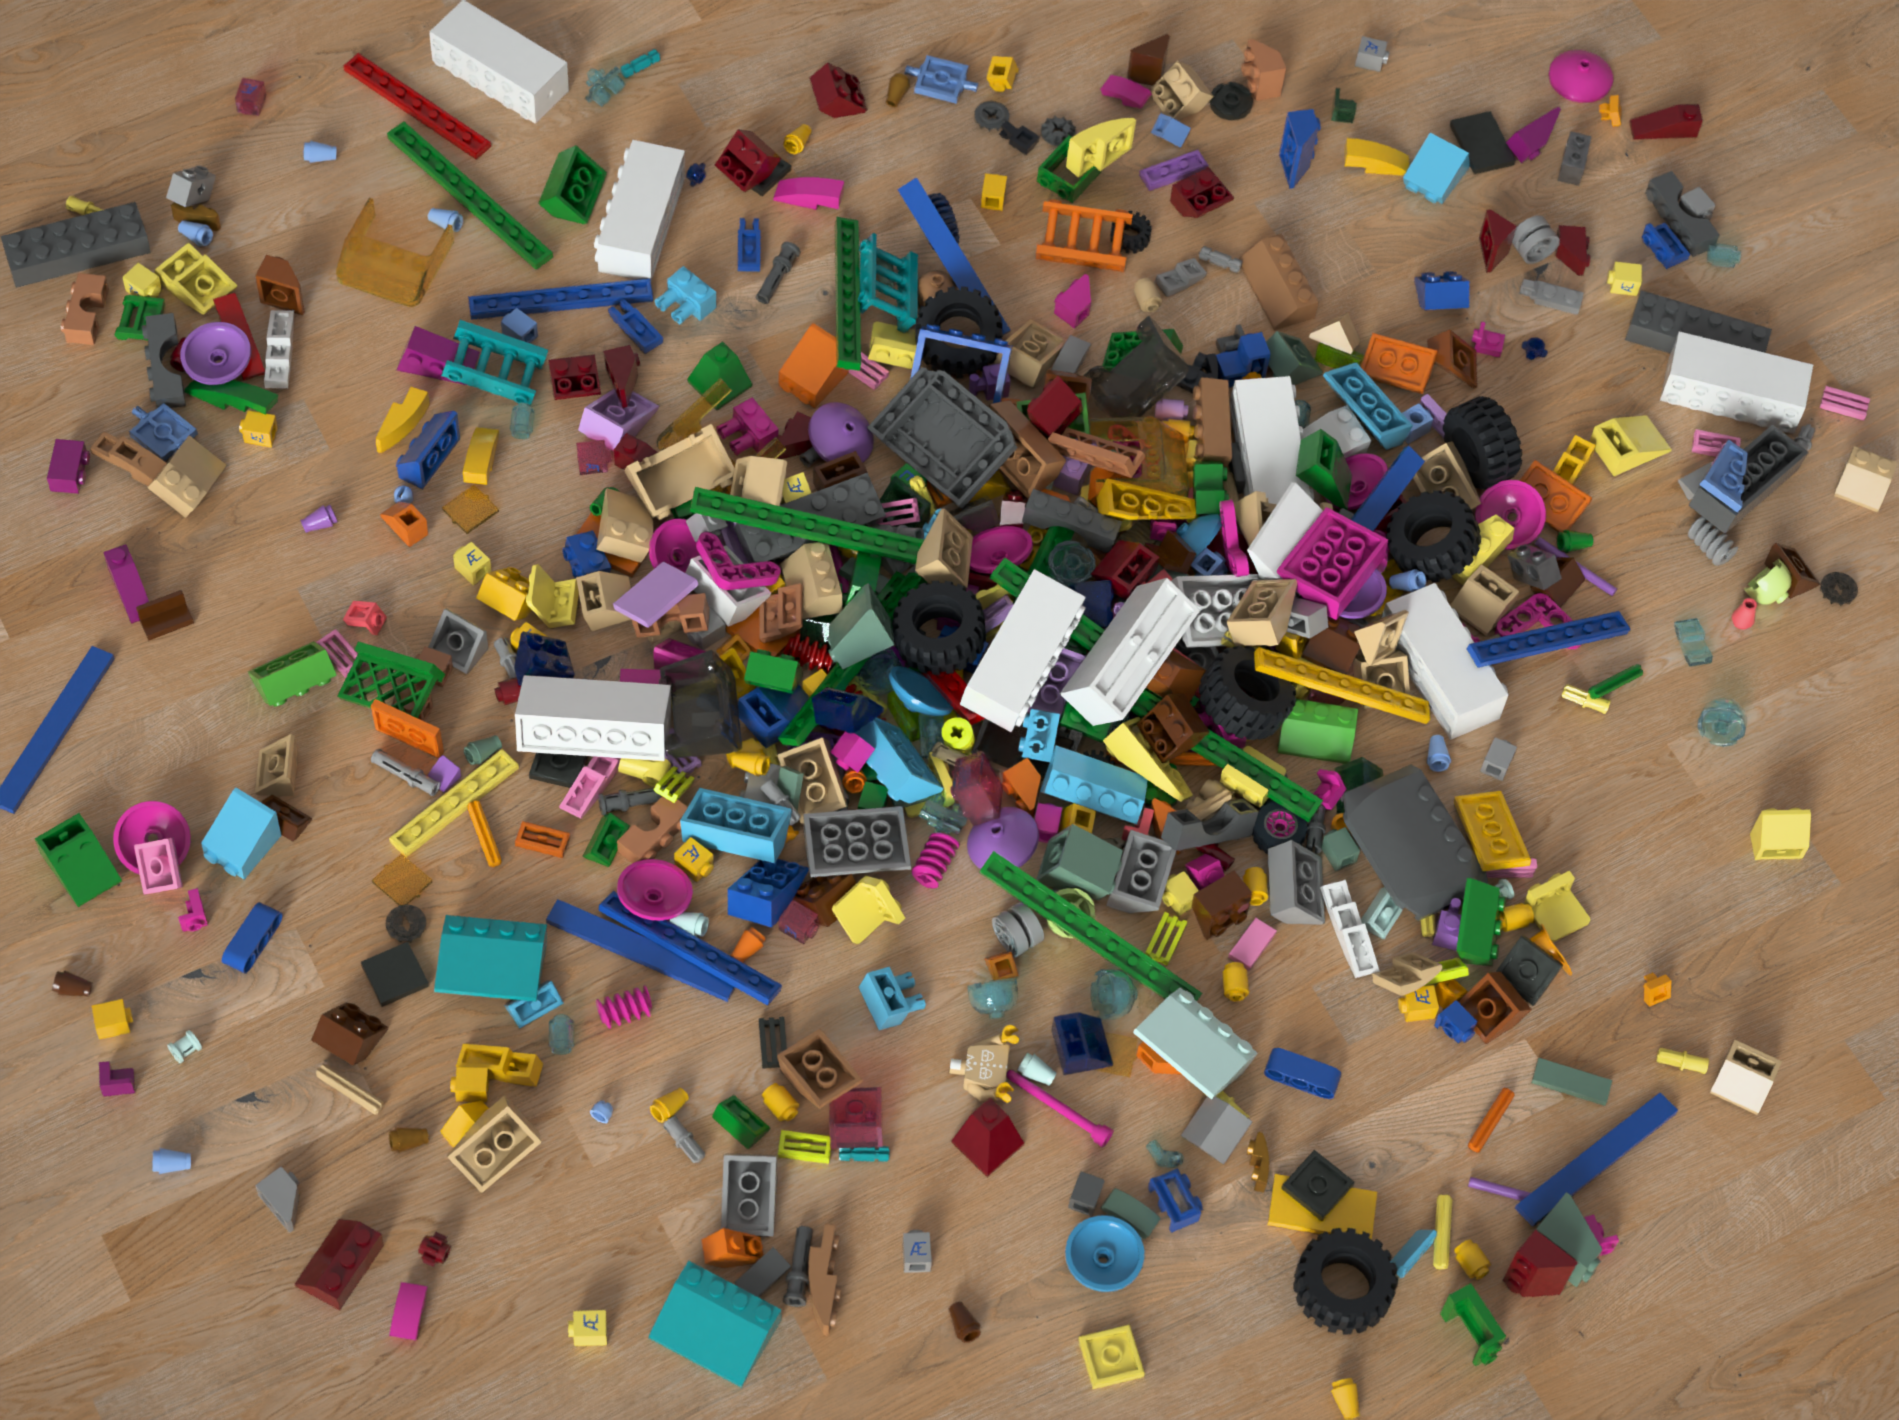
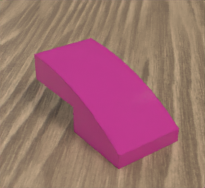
M1110 75L1100 88L1102 95L1120 98L1124 106L1140 109L1152 95L1151 91L1142 85L1116 75Z
M401 1282L389 1336L417 1340L428 1286Z

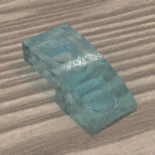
M1698 619L1674 622L1676 635L1689 667L1712 663L1713 655L1704 641L1705 632Z

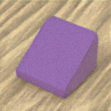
M442 755L427 776L441 783L439 790L445 793L461 778V771L457 765Z

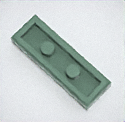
M1538 1058L1531 1083L1605 1106L1612 1080Z

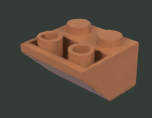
M1249 39L1247 48L1244 49V63L1241 64L1242 74L1248 80V89L1253 93L1256 101L1280 97L1286 72V66L1280 52L1254 39Z

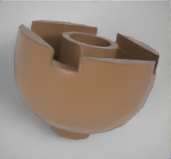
M933 270L920 276L918 279V309L921 306L925 307V301L929 297L934 299L935 292L943 290L944 293L948 291V287L955 286V290H958L948 273Z

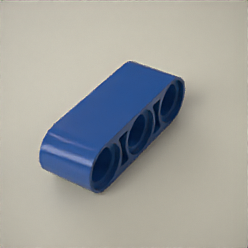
M258 902L226 947L222 955V963L244 974L249 972L279 927L283 917L282 912Z
M1273 1048L1271 1050L1264 1070L1265 1076L1271 1080L1325 1099L1334 1098L1342 1076L1340 1070L1333 1066L1281 1048Z

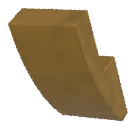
M176 202L171 205L173 219L178 222L186 220L205 224L212 231H219L221 229L219 215L212 208H207L200 204L194 210L192 206L184 207Z
M1258 1132L1255 1140L1250 1139L1247 1155H1251L1249 1165L1254 1166L1251 1180L1256 1181L1254 1191L1264 1193L1269 1175V1153L1264 1134Z

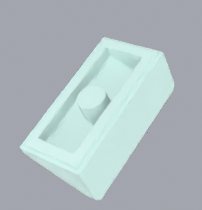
M1384 887L1380 889L1361 918V922L1366 925L1367 931L1381 939H1385L1403 910L1394 903Z

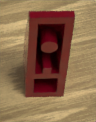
M1680 104L1631 119L1629 123L1633 139L1697 138L1703 120L1699 104Z
M630 345L603 351L605 368L622 408L628 407L638 378L637 367L640 366L638 353H633Z
M626 433L614 448V463L619 468L625 470L628 465L636 461L641 463L644 458L658 452L646 442Z

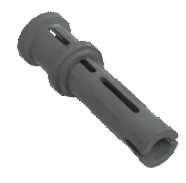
M784 242L781 245V252L773 259V268L756 295V299L759 302L768 304L784 274L791 271L792 262L800 255V249L795 244Z
M655 787L630 792L622 789L614 794L603 795L599 793L598 801L601 815L603 816L611 811L622 810V812L629 810V807L656 803L662 796L654 791Z
M799 1226L796 1229L792 1268L786 1276L788 1287L787 1294L783 1296V1302L792 1307H802L807 1302L805 1297L806 1286L809 1284L807 1267L813 1229L808 1226Z

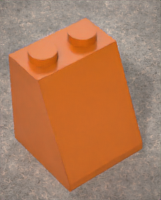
M812 323L780 369L779 386L785 392H790L798 397L802 403L816 408L849 373V370L836 367V337Z

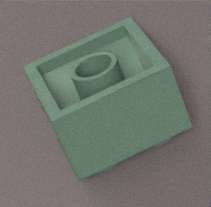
M1276 331L1266 341L1271 353L1268 367L1274 372L1273 377L1290 376L1291 384L1297 385L1323 373L1300 338Z

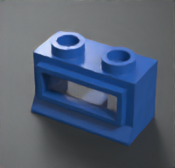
M1178 1168L1161 1176L1150 1178L1148 1186L1149 1192L1156 1191L1159 1197L1158 1207L1162 1213L1166 1211L1171 1219L1169 1226L1171 1233L1198 1222L1203 1210L1199 1197H1193L1189 1190L1191 1188L1189 1178L1186 1174L1181 1175Z

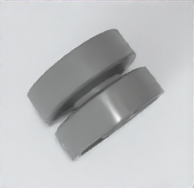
M1533 216L1517 226L1512 244L1527 264H1534L1550 256L1558 247L1560 239L1543 216Z
M1022 902L1016 903L1008 908L1007 911H1003L992 918V926L998 940L1006 951L1012 952L1013 957H1018L1026 952L1029 947L1032 948L1044 940V933L1040 922L1033 911Z

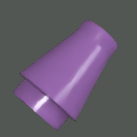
M323 505L306 518L300 520L306 533L333 527V524L338 522L331 505L326 507Z

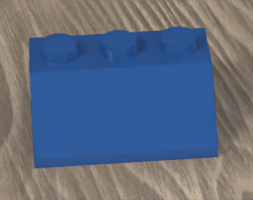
M1313 109L1287 112L1279 157L1289 189L1296 186L1310 168L1311 159H1314V145H1317V131H1320L1321 125L1320 119L1316 118Z
M449 411L435 414L430 421L423 425L420 435L411 441L408 451L397 460L396 467L400 479L422 490L460 440L457 412Z

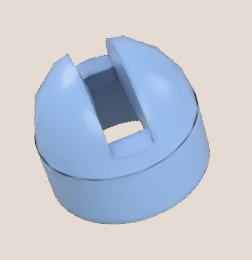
M404 485L397 487L394 492L395 503L405 502L411 504L413 501L411 489Z
M601 1100L592 1107L590 1114L597 1121L607 1123L612 1116L613 1107L609 1102L605 1103L604 1100Z

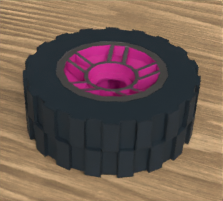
M1268 802L1265 806H1261L1252 832L1253 841L1266 854H1268L1269 848L1290 840L1302 846L1308 830L1307 821L1276 802Z

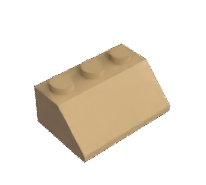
M822 542L803 544L781 563L786 586L800 583L802 585V619L837 614L842 611V591L828 544Z

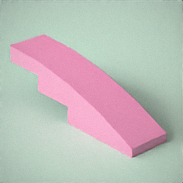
M593 756L588 766H584L560 804V809L582 819L597 801L598 794L603 793L618 772L621 758Z

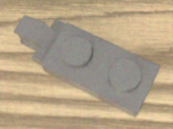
M1523 279L1519 294L1529 296L1530 299L1535 301L1534 304L1577 315L1584 292L1543 281Z

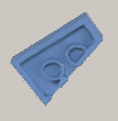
M1728 439L1699 484L1736 512L1742 508L1743 504L1741 494L1744 492L1742 482L1743 476L1746 474L1747 452Z

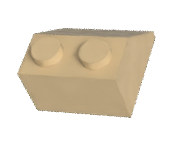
M1854 446L1834 496L1878 512L1898 462Z
M1395 650L1393 654L1373 665L1367 664L1363 654L1355 656L1353 660L1355 678L1410 695L1408 658L1401 650ZM1362 704L1364 709L1373 708Z

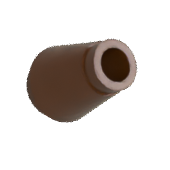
M66 970L64 972L57 971L52 991L58 992V995L89 997L93 982Z
M962 1302L952 1304L948 1310L956 1337L961 1339L963 1343L974 1341L981 1334L980 1324Z

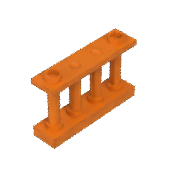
M1053 199L1049 200V202L1044 201L1043 212L1049 213L1045 243H1042V245L1037 244L1035 259L1124 272L1126 257H1122L1120 254L1124 224L1131 225L1133 214H1128V211L1122 209L1108 211L1062 204L1061 201ZM1058 214L1071 216L1067 246L1064 248L1055 247V244H1053ZM1080 217L1093 219L1090 245L1086 251H1080L1076 248ZM1102 221L1116 223L1112 250L1109 255L1101 254L1098 251Z

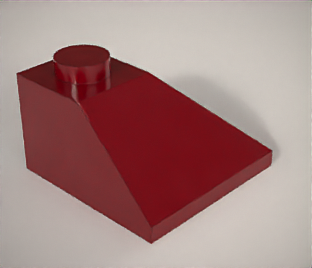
M991 1098L970 1115L951 1141L987 1178L1025 1144L1008 1114Z

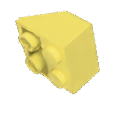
M1770 808L1761 811L1750 833L1755 860L1803 858L1809 848L1810 809L1791 808L1789 810H1777Z

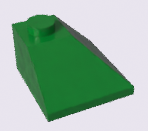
M723 341L703 355L687 379V382L716 410H719L752 387V382L738 356Z

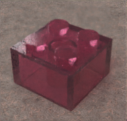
M983 751L956 759L955 769L952 772L953 784L950 787L953 799L958 800L961 805L964 817L969 818L973 826L1000 818L1003 785Z
M881 1087L853 1088L829 1103L831 1149L883 1147Z

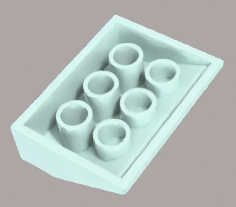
M1182 988L1169 995L1133 1032L1211 1099L1239 1078L1258 1054L1250 1043L1238 1037L1230 1026L1219 1021L1213 1016L1211 1010L1200 1005L1192 994Z

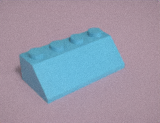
M1357 362L1323 374L1330 388L1350 407L1354 415L1386 450L1403 444L1413 425Z
M868 714L853 732L875 748L866 763L878 774L876 776L877 779L887 787V793L892 799L896 801L902 800L910 804L941 793L944 789L901 728Z
M1056 745L1040 792L1137 825L1145 802L1148 780L1140 774Z
M699 788L680 820L682 841L686 842L692 837L703 847L775 863L785 845L792 810L787 807Z

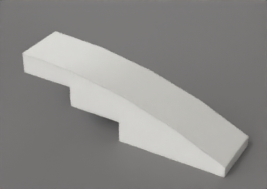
M271 310L265 358V388H288L294 310Z
M1346 880L1320 887L1335 933L1354 977L1358 978L1379 972L1366 925L1361 922L1356 902H1352Z

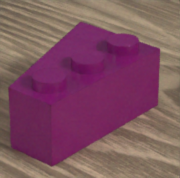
M414 326L396 370L467 385L441 376L446 361L454 362L459 343ZM468 347L463 366L474 369L480 352Z

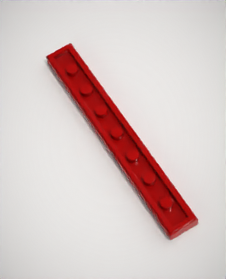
M357 53L343 65L345 72L477 160L491 147V142L360 53Z

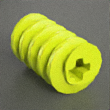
M959 717L951 718L944 723L942 727L944 744L970 757L976 748V740L970 723Z

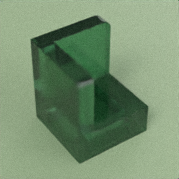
M1335 88L1331 121L1353 123L1357 103L1354 100L1339 99L1340 88Z

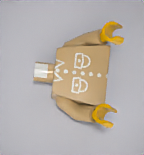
M1007 1025L1002 1033L969 1046L966 1060L951 1058L949 1074L965 1075L963 1089L967 1090L981 1102H986L989 1098L993 1101L1003 1100L1007 1103L1010 1102L1011 1097L1007 1092H1013L1014 1089L1006 1082L1009 1045L1006 1044L1007 1041L1012 1044L1018 1043L1019 1037L1012 1035L1018 1029L1013 1025Z

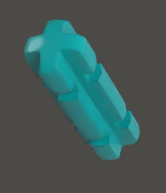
M653 49L647 52L648 55L643 54L630 61L631 64L626 63L620 67L621 73L625 78L633 75V72L637 73L651 66L650 63L654 64L660 61L659 52Z
M841 1145L839 1147L840 1161H850V1159H854V1161H874L878 1159V1161L887 1162L890 1158L888 1146H879V1148H875V1146H854V1148H850V1146Z

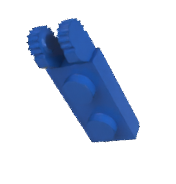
M740 218V230H738V271L760 272L761 230H759V218H754V230H745V218Z
M625 299L619 303L621 309L625 312L624 315L613 306L608 309L610 317L645 354L663 343L662 335Z

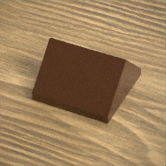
M1168 33L1131 49L1127 79L1149 86H1154L1160 80L1166 64L1170 39Z
M1779 543L1772 545L1764 564L1771 570L1775 567L1773 562L1780 559L1788 568L1792 577L1791 586L1787 591L1789 599L1820 585V582L1795 548Z

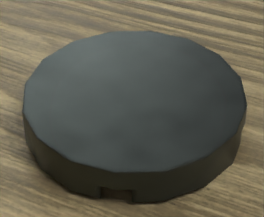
M1229 82V84L1225 85L1222 83L1212 90L1214 97L1210 100V107L1220 118L1239 120L1245 118L1250 113L1253 107V99L1250 90L1244 85L1236 82Z

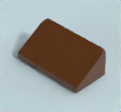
M270 795L261 801L262 804L276 812L281 835L291 841H295L312 821L311 817L274 795Z

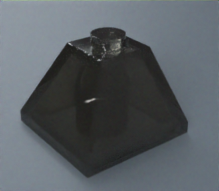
M987 495L966 504L963 509L959 507L949 511L964 528L978 533L1000 524L993 501Z

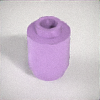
M1163 398L1162 401L1156 400L1155 419H1160L1161 422L1162 420L1168 421V419H1187L1188 405H1184V400Z

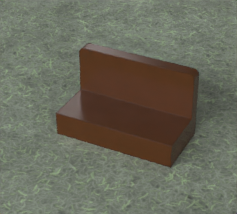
M1167 530L1160 546L1149 543L1144 545L1159 556L1158 563L1163 568L1187 574L1197 554L1176 532Z
M1556 557L1562 579L1545 590L1531 585L1530 588L1533 593L1548 594L1561 608L1585 581V577L1574 557Z
M182 590L136 607L140 624L148 641L194 624Z

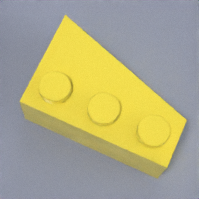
M1494 515L1478 524L1481 535L1478 554L1473 556L1474 561L1470 566L1466 565L1462 573L1452 575L1462 585L1465 584L1467 579L1481 564L1488 568L1513 540L1514 527L1498 515Z

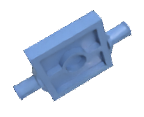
M928 55L920 68L907 65L905 69V74L917 77L914 93L952 103H957L959 95L964 89L977 92L979 84L966 80L968 65Z
M165 403L149 413H146L140 406H136V409L133 408L132 414L138 417L140 421L138 425L129 431L130 437L163 461L168 460L174 455L189 435L192 438L198 435L195 427Z

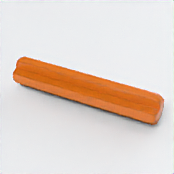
M1508 1088L1501 1090L1469 1141V1149L1476 1153L1481 1151L1515 1096L1513 1091Z

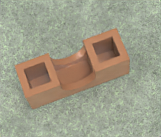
M78 273L76 282H72V297L66 304L67 316L61 322V332L65 334L67 342L95 344L99 329L96 313L86 311L93 307L104 308L109 291L106 276Z
M706 594L686 595L649 628L632 620L637 638L661 635L662 627L670 621H681L684 633L708 631L710 609Z
M425 646L421 654H417L415 658L433 663L443 671L445 676L442 682L436 681L435 685L444 687L453 669L452 656ZM405 676L403 683L408 681L407 676ZM422 680L416 683V692L421 690L427 681ZM410 687L400 692L402 700L412 695ZM431 694L418 719L424 722L433 708ZM396 697L393 699V704L397 703ZM414 701L404 706L405 713L411 714L415 706Z
M662 796L651 807V820L658 824V827L652 831H643L636 825H633L617 840L618 853L631 863L655 859L657 852L662 847H668L674 836L681 831L680 820L688 807L679 800L673 803Z

